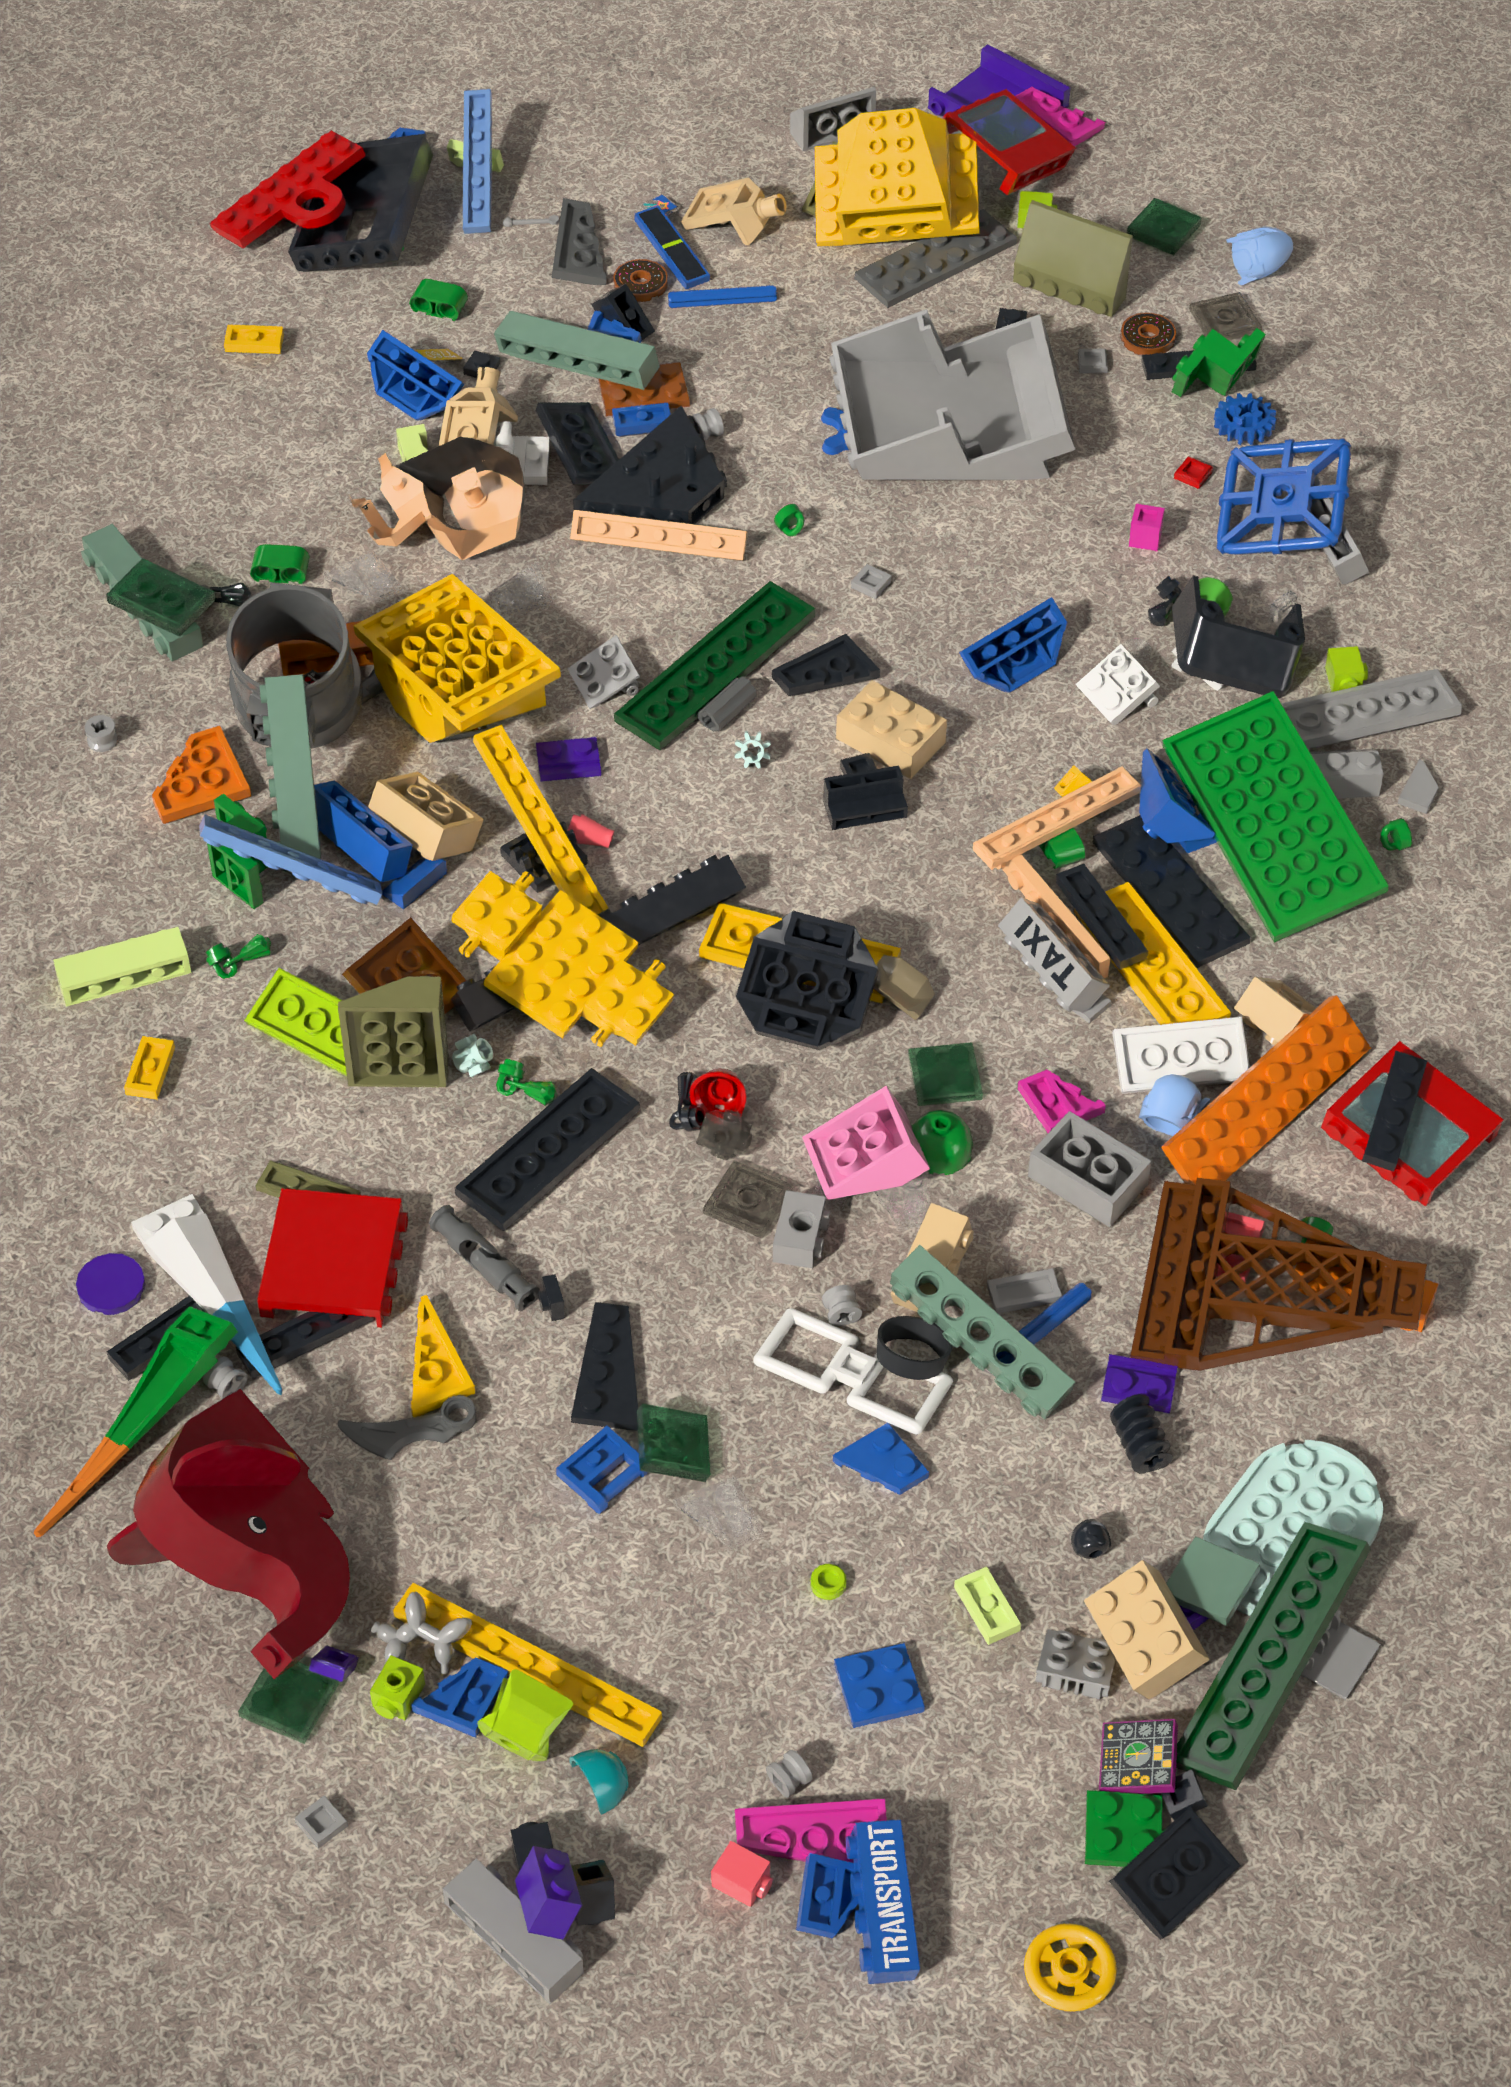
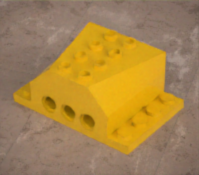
M917 108L860 113L838 129L837 145L815 146L817 246H842L980 234L976 142L963 133L949 134L945 119Z
M454 574L433 583L354 625L355 635L372 650L375 674L394 710L429 743L546 706L545 685L561 677L559 666Z

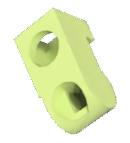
M424 424L396 429L397 444L402 462L428 451L427 432Z

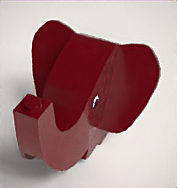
M241 1389L192 1417L181 1427L150 1464L137 1490L133 1507L136 1521L119 1532L107 1544L109 1556L119 1564L143 1565L170 1560L178 1567L209 1585L227 1591L239 1592L259 1600L273 1613L277 1626L271 1629L250 1652L273 1679H276L294 1666L326 1635L339 1618L349 1594L350 1572L348 1557L340 1539L322 1519H330L334 1515L331 1505L308 1477V1470L310 1468Z

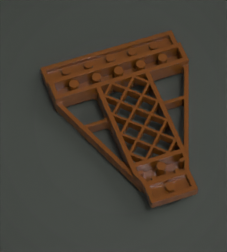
M1197 1178L1196 1185L1164 1181L1130 1356L1135 1359L1177 1366L1181 1369L1202 1371L1383 1333L1384 1326L1418 1330L1427 1264L1392 1260L1375 1251L1360 1250L1232 1188L1230 1181ZM1237 1204L1274 1222L1271 1239L1225 1234L1230 1205ZM1284 1227L1319 1245L1278 1240L1280 1228ZM1233 1254L1241 1255L1245 1260L1232 1268L1224 1258ZM1265 1258L1278 1261L1279 1265L1266 1272L1259 1262ZM1298 1263H1308L1314 1268L1300 1276L1293 1266ZM1220 1265L1225 1271V1273L1217 1277L1218 1268ZM1252 1267L1260 1277L1246 1284L1239 1275ZM1332 1267L1345 1268L1348 1273L1335 1280L1328 1270ZM1286 1271L1294 1281L1281 1289L1273 1279ZM1321 1275L1329 1285L1315 1293L1307 1283ZM1233 1280L1240 1289L1226 1297L1219 1287ZM1353 1281L1350 1297L1342 1287ZM1267 1284L1274 1294L1261 1302L1254 1294V1291ZM1301 1288L1309 1298L1296 1306L1288 1296ZM1336 1292L1344 1302L1330 1310L1322 1300ZM1247 1296L1252 1303L1240 1300ZM1282 1301L1286 1307L1274 1305ZM1316 1305L1321 1311L1308 1309ZM1219 1318L1256 1324L1252 1346L1203 1355L1208 1323L1211 1319ZM1266 1325L1320 1331L1260 1344L1262 1330Z

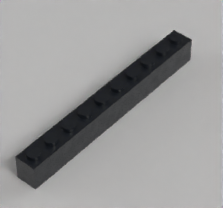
M713 855L700 863V869L691 872L690 868L675 875L673 877L674 882L666 886L663 882H660L649 888L647 896L638 899L637 895L632 896L620 903L621 909L613 913L610 909H607L597 915L638 941L639 946L717 906L719 903H723L740 894L746 886L729 855L720 859ZM494 967L484 972V975L487 977ZM471 978L456 987L458 991L451 998L469 1032L516 1009L514 1005L485 987V978L477 982Z

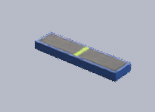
M659 205L635 213L634 221L686 290L710 281V274Z

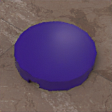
M108 1253L93 1258L83 1266L77 1276L76 1288L80 1302L88 1310L101 1312L104 1315H115L126 1312L138 1303L146 1283L141 1266L133 1258L124 1254Z

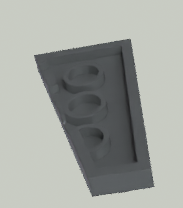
M563 198L551 278L589 285H606V273L603 272V260L598 249L599 241L595 235V223L589 202Z

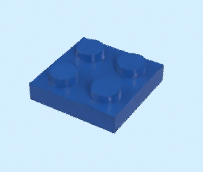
M905 1643L834 1659V1666L853 1728L924 1712L925 1706Z

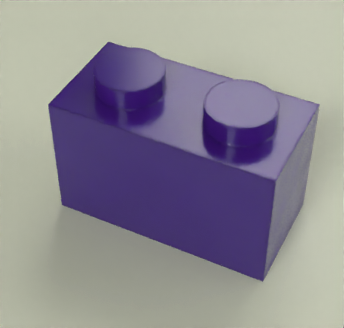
M533 1846L515 1879L528 1933L563 1940L582 1906L568 1853L557 1849Z

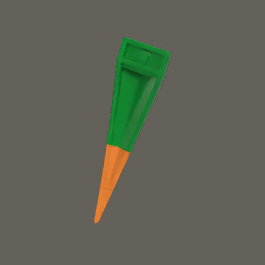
M189 1306L166 1330L151 1361L120 1414L85 1466L34 1530L36 1537L43 1536L218 1362L215 1356L238 1333L232 1322Z

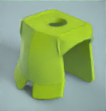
M514 1669L510 1672L508 1679L503 1678L492 1713L480 1719L477 1724L485 1737L506 1750L528 1761H546L549 1755V1736L573 1707V1702L571 1699L534 1678Z

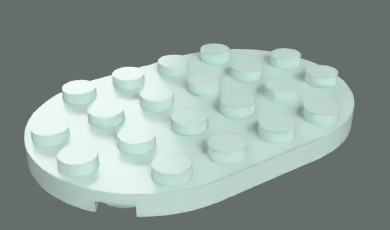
M1305 1440L1304 1444L1285 1446V1443H1282L1258 1456L1209 1520L1203 1540L1260 1564V1572L1238 1606V1611L1251 1616L1304 1521L1367 1541L1369 1546H1371L1379 1531L1383 1515V1500L1381 1501L1375 1477L1356 1456L1338 1446L1322 1441Z

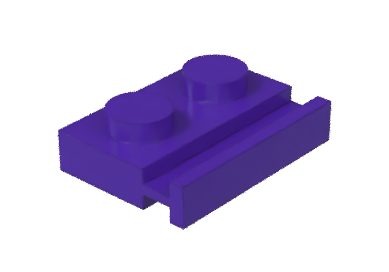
M596 737L536 743L540 782L601 776Z
M1109 1354L1101 1401L1118 1404L1129 1396L1142 1393L1147 1394L1150 1399L1148 1405H1151L1155 1411L1170 1413L1178 1366Z

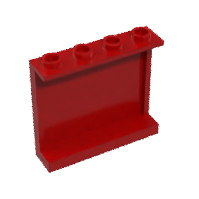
M281 1188L257 1298L260 1317L274 1318L276 1309L376 1317L377 1327L382 1328L384 1316L390 1317L392 1311V1296H388L389 1289L396 1288L398 1269L394 1268L395 1260H401L403 1253V1240H399L400 1232L406 1233L408 1227V1212H403L402 1199Z

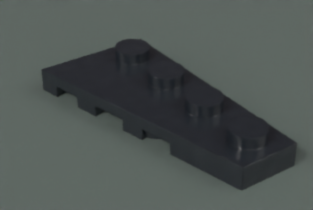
M595 1302L571 1414V1423L640 1431L629 1306Z

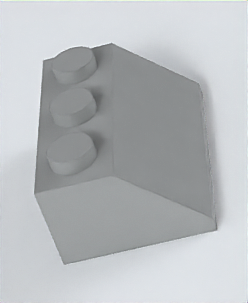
M875 87L802 107L790 113V134L802 151L814 149L815 146L828 145L833 141L838 142V129L860 113L876 112Z
M1352 749L1310 752L1337 799L1379 797L1384 773L1377 750Z

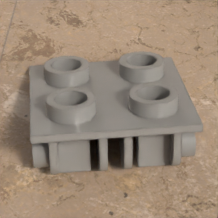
M617 635L567 668L589 709L598 706L620 690L630 696L635 695L639 690L637 679L640 675Z
M1338 1609L1301 1675L1346 1700L1381 1644L1340 1622L1339 1616L1341 1612Z
M1048 1629L1036 1671L1035 1682L1042 1683V1687L1060 1690L1062 1679H1065L1063 1692H1067L1069 1682L1075 1681L1074 1694L1078 1695L1080 1683H1084L1082 1695L1100 1700V1696L1107 1698L1116 1658L1104 1639H1091L1073 1635L1068 1631Z

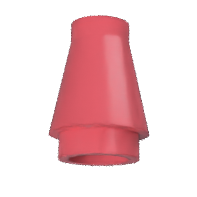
M574 814L568 831L571 829L574 831L577 844L609 848L614 835V830L606 828L584 814H581V816Z

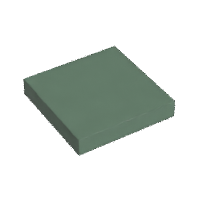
M1195 1536L1166 1584L1178 1605L1227 1626L1259 1574L1260 1564Z

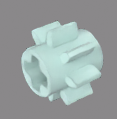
M745 731V740L743 742L740 740L735 741V745L740 747L741 751H738L734 757H742L745 760L744 768H747L749 763H755L759 769L761 768L760 760L762 757L765 759H770L771 757L768 752L764 751V748L769 747L771 742H763L760 739L761 731L756 736H750L749 732ZM749 743H752L754 747L760 746L757 756H753L751 752H745L748 749Z
M472 1034L455 1042L458 1050L453 1052L452 1059L455 1067L460 1072H469L470 1077H473L491 1068L488 1061L493 1058V1050L487 1040L483 1038L477 1039L476 1035Z

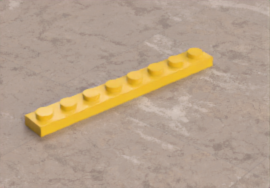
M502 724L475 734L473 743L557 888L596 914L609 909Z
M415 1583L410 1585L393 1609L394 1617L407 1623L405 1613L406 1600L409 1594L418 1592L423 1597L426 1606L425 1623L442 1630L445 1625L457 1618L471 1619L472 1625L470 1630L463 1638L451 1643L452 1648L473 1659L476 1657L506 1669L509 1675L514 1669L525 1673L571 1699L573 1702L571 1710L641 1747L645 1746L662 1720V1711Z

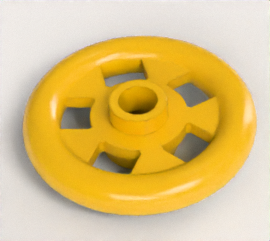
M1063 1923L1043 1930L1030 1943L1024 1959L1025 1976L1031 1990L1041 2001L1062 2011H1083L1096 2006L1110 1993L1116 1980V1960L1110 1945L1096 1931L1079 1924ZM1065 1939L1069 1948L1054 1953L1051 1944ZM1086 1944L1097 1954L1091 1961H1088L1087 1957L1079 1951ZM1050 1962L1053 1976L1042 1977L1039 1967L1040 1963ZM1066 1964H1073L1077 1971L1075 1973H1068L1064 1971L1063 1967ZM1090 1971L1100 1976L1099 1981L1093 1988L1083 1983ZM1058 1984L1075 1987L1074 1996L1058 1993Z

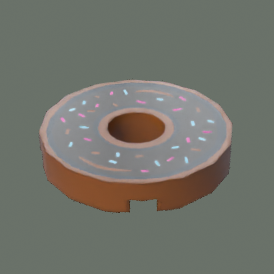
M635 259L627 261L614 272V288L627 283L637 302L650 301L653 297L657 295L659 297L666 291L668 274L663 266L651 260ZM644 278L647 281L640 283L634 280Z
M1138 313L1130 316L1123 322L1120 337L1121 341L1124 342V346L1135 354L1166 353L1174 346L1176 329L1168 318L1160 314ZM1151 332L1154 336L1148 337L1142 335V333Z

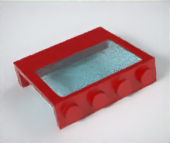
M1007 89L998 93H992L984 99H978L970 105H963L960 109L947 112L942 117V119L946 120L949 134L960 130L1008 171L999 188L1006 195L1066 167L1076 149L1074 145Z
M1401 1041L1393 1046L1327 1109L1321 1128L1326 1131L1330 1138L1339 1141L1361 1161L1395 1051L1423 1059ZM1427 1062L1394 1172L1369 1163L1367 1164L1374 1168L1383 1179L1392 1182L1404 1191L1409 1199L1427 1206L1435 1189L1484 1141L1490 1143L1498 1135L1504 1119Z

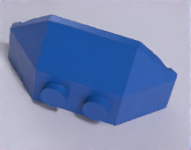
M384 330L381 331L367 352L376 394L416 421L423 420L445 410L447 400L458 394L464 386L462 381Z
M1051 597L960 651L959 654L974 679L1003 692L1010 693L1056 664L1067 621Z

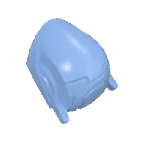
M1268 226L1238 233L1237 236L1226 240L1227 243H1232L1233 263L1238 270V274L1242 277L1238 281L1239 285L1271 275L1289 259L1293 250V241L1290 236L1282 230Z
M1176 1074L1165 1075L1155 1081L1152 1090L1144 1098L1139 1118L1153 1130L1174 1136L1209 1105L1210 1098L1205 1097L1202 1099L1197 1086L1189 1078Z

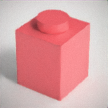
M733 1841L729 1842L711 1871L712 1887L749 1907H752L757 1897L763 1899L767 1895L773 1882V1878L770 1877V1861Z

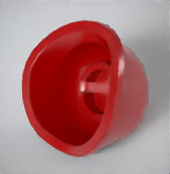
M717 1068L710 1070L696 1078L690 1087L692 1105L701 1107L704 1110L705 1118L715 1124L726 1125L732 1123L740 1117L745 1108L747 1097L745 1086L737 1074L729 1069ZM715 1105H723L724 1109L715 1108Z

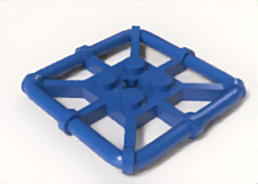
M1343 438L1300 442L1289 439L1285 440V443L1251 445L1239 449L1235 447L1230 452L1231 456L1227 462L1223 494L1219 496L1221 509L1217 530V549L1222 554L1236 555L1272 552L1273 555L1282 554L1283 551L1321 549L1335 546L1339 542L1338 538L1342 531L1345 500L1349 497L1350 488L1347 486L1351 460L1350 443ZM1325 451L1308 466L1292 467L1293 456L1296 453ZM1283 454L1281 468L1261 469L1248 458ZM1339 457L1336 484L1314 486L1315 476ZM1238 465H1242L1255 476L1254 491L1235 492ZM1283 491H1287V497L1283 499L1276 498L1281 496ZM1334 498L1330 530L1311 514L1312 499ZM1252 504L1251 514L1229 532L1232 508L1236 505ZM1305 521L1321 537L1283 539L1285 522ZM1274 523L1271 540L1237 543L1258 524Z

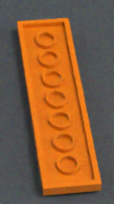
M1338 996L1328 997L1161 1147L1184 1183L1196 1185L1197 1178L1226 1181L1371 1049Z

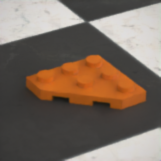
M220 725L189 736L183 753L175 758L166 772V779L161 787L157 786L152 794L154 806L163 824L215 808L214 799L221 794H225L232 801L251 797L250 787Z

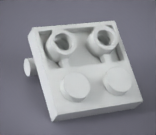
M508 421L502 422L500 424V434L495 436L494 446L500 447L519 458L524 485H547L550 438L512 436V424Z
M1121 644L1076 683L1077 687L1113 726L1121 722L1143 701L1150 708L1158 703V698L1153 692L1160 686Z

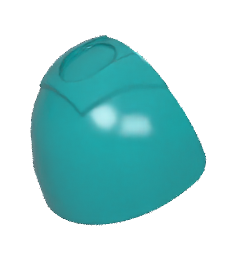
M590 1749L569 1758L572 1768L578 1765L587 1778L601 1815L613 1809L621 1801L625 1791H627L629 1777L627 1769L619 1756L611 1751Z

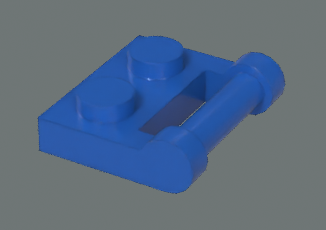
M605 1426L556 1468V1475L582 1497L596 1513L601 1514L608 1508L609 1501L637 1477H644L651 1471V1466L632 1446L610 1427ZM623 1461L630 1465L599 1492L593 1488Z

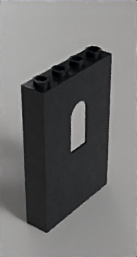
M425 134L356 143L363 148L366 156L330 182L340 188L345 198L346 206L342 214L331 223L322 227L303 228L297 226L288 253L297 271L310 272L399 260L433 158V153ZM320 197L309 199L306 201L304 209L309 211L318 210L325 206L324 199ZM378 209L368 237L346 241L354 213L356 211Z

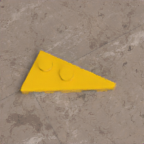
M427 1295L420 1297L421 1302H419L417 1314L418 1327L415 1342V1368L413 1371V1395L411 1401L413 1417L440 1408L443 1402L452 1396L462 1395L467 1397L475 1394V1385Z

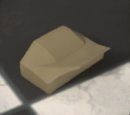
M883 955L876 964L879 973L874 989L911 1018L917 1020L935 995L929 979L902 958Z

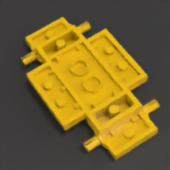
M489 871L452 914L451 919L453 923L465 930L469 936L463 945L459 947L462 955L465 953V957H470L479 946L500 960L485 978L484 986L562 1039L582 1016L599 1027L598 1031L591 1037L594 1044L597 1043V1046L602 1047L611 1034L621 1036L636 1046L673 1001L674 994L656 981L657 977L665 970V965L662 962L659 965L660 960L656 959L648 970L643 972L627 963L626 961L638 948L639 942L561 890L542 911V905L525 893V890L534 882V877L531 874L528 876V872H523L515 884H512Z

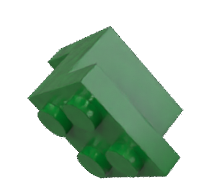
M1213 328L1207 336L1202 334L1193 345L1195 350L1190 357L1185 355L1176 366L1177 372L1172 378L1175 382L1172 393L1182 397L1198 378L1213 390L1225 396L1257 358L1266 334L1256 328L1251 335L1246 333L1237 346Z
M221 794L214 799L218 820L267 838V828L260 818H254L246 812L238 801H232L225 794ZM207 843L212 876L254 910L263 904V886L260 882L259 874L267 869L268 866L262 860L252 856L251 858H243L234 853L233 849L226 846L215 847Z

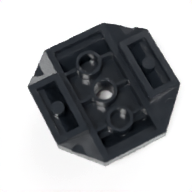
M792 911L779 922L754 936L736 993V999L758 1035L821 1050L861 1032L879 970L855 926ZM806 981L816 983V986L811 991L800 990V986Z

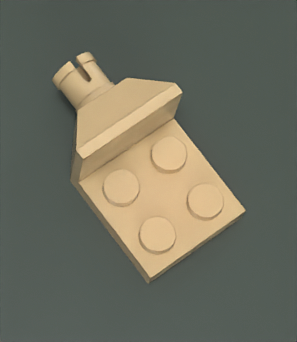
M744 178L700 188L681 223L686 230L694 228L702 229L708 225L725 224L731 221L743 244L750 245L765 227L770 217L784 215L787 208L786 201L781 194L765 197L762 190L750 178Z
M479 367L475 388H465L447 400L439 446L458 437L473 438L494 445L498 422L518 421L517 414L506 398L497 392L498 380L501 374L499 370L485 367L484 372V368Z

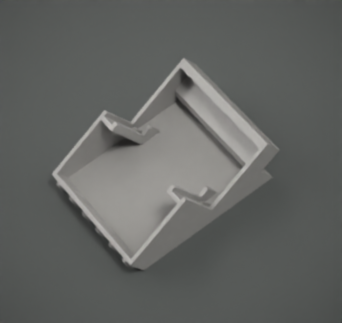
M927 309L831 343L833 355L829 356L834 372H837V374L833 375V380L837 390L840 391L836 397L840 409L844 410V413L840 414L844 429L848 431L844 434V439L848 449L851 450V453H848L847 456L852 470L857 469L862 480L1050 478L1047 459L1076 450L1048 332L1040 314L945 348Z

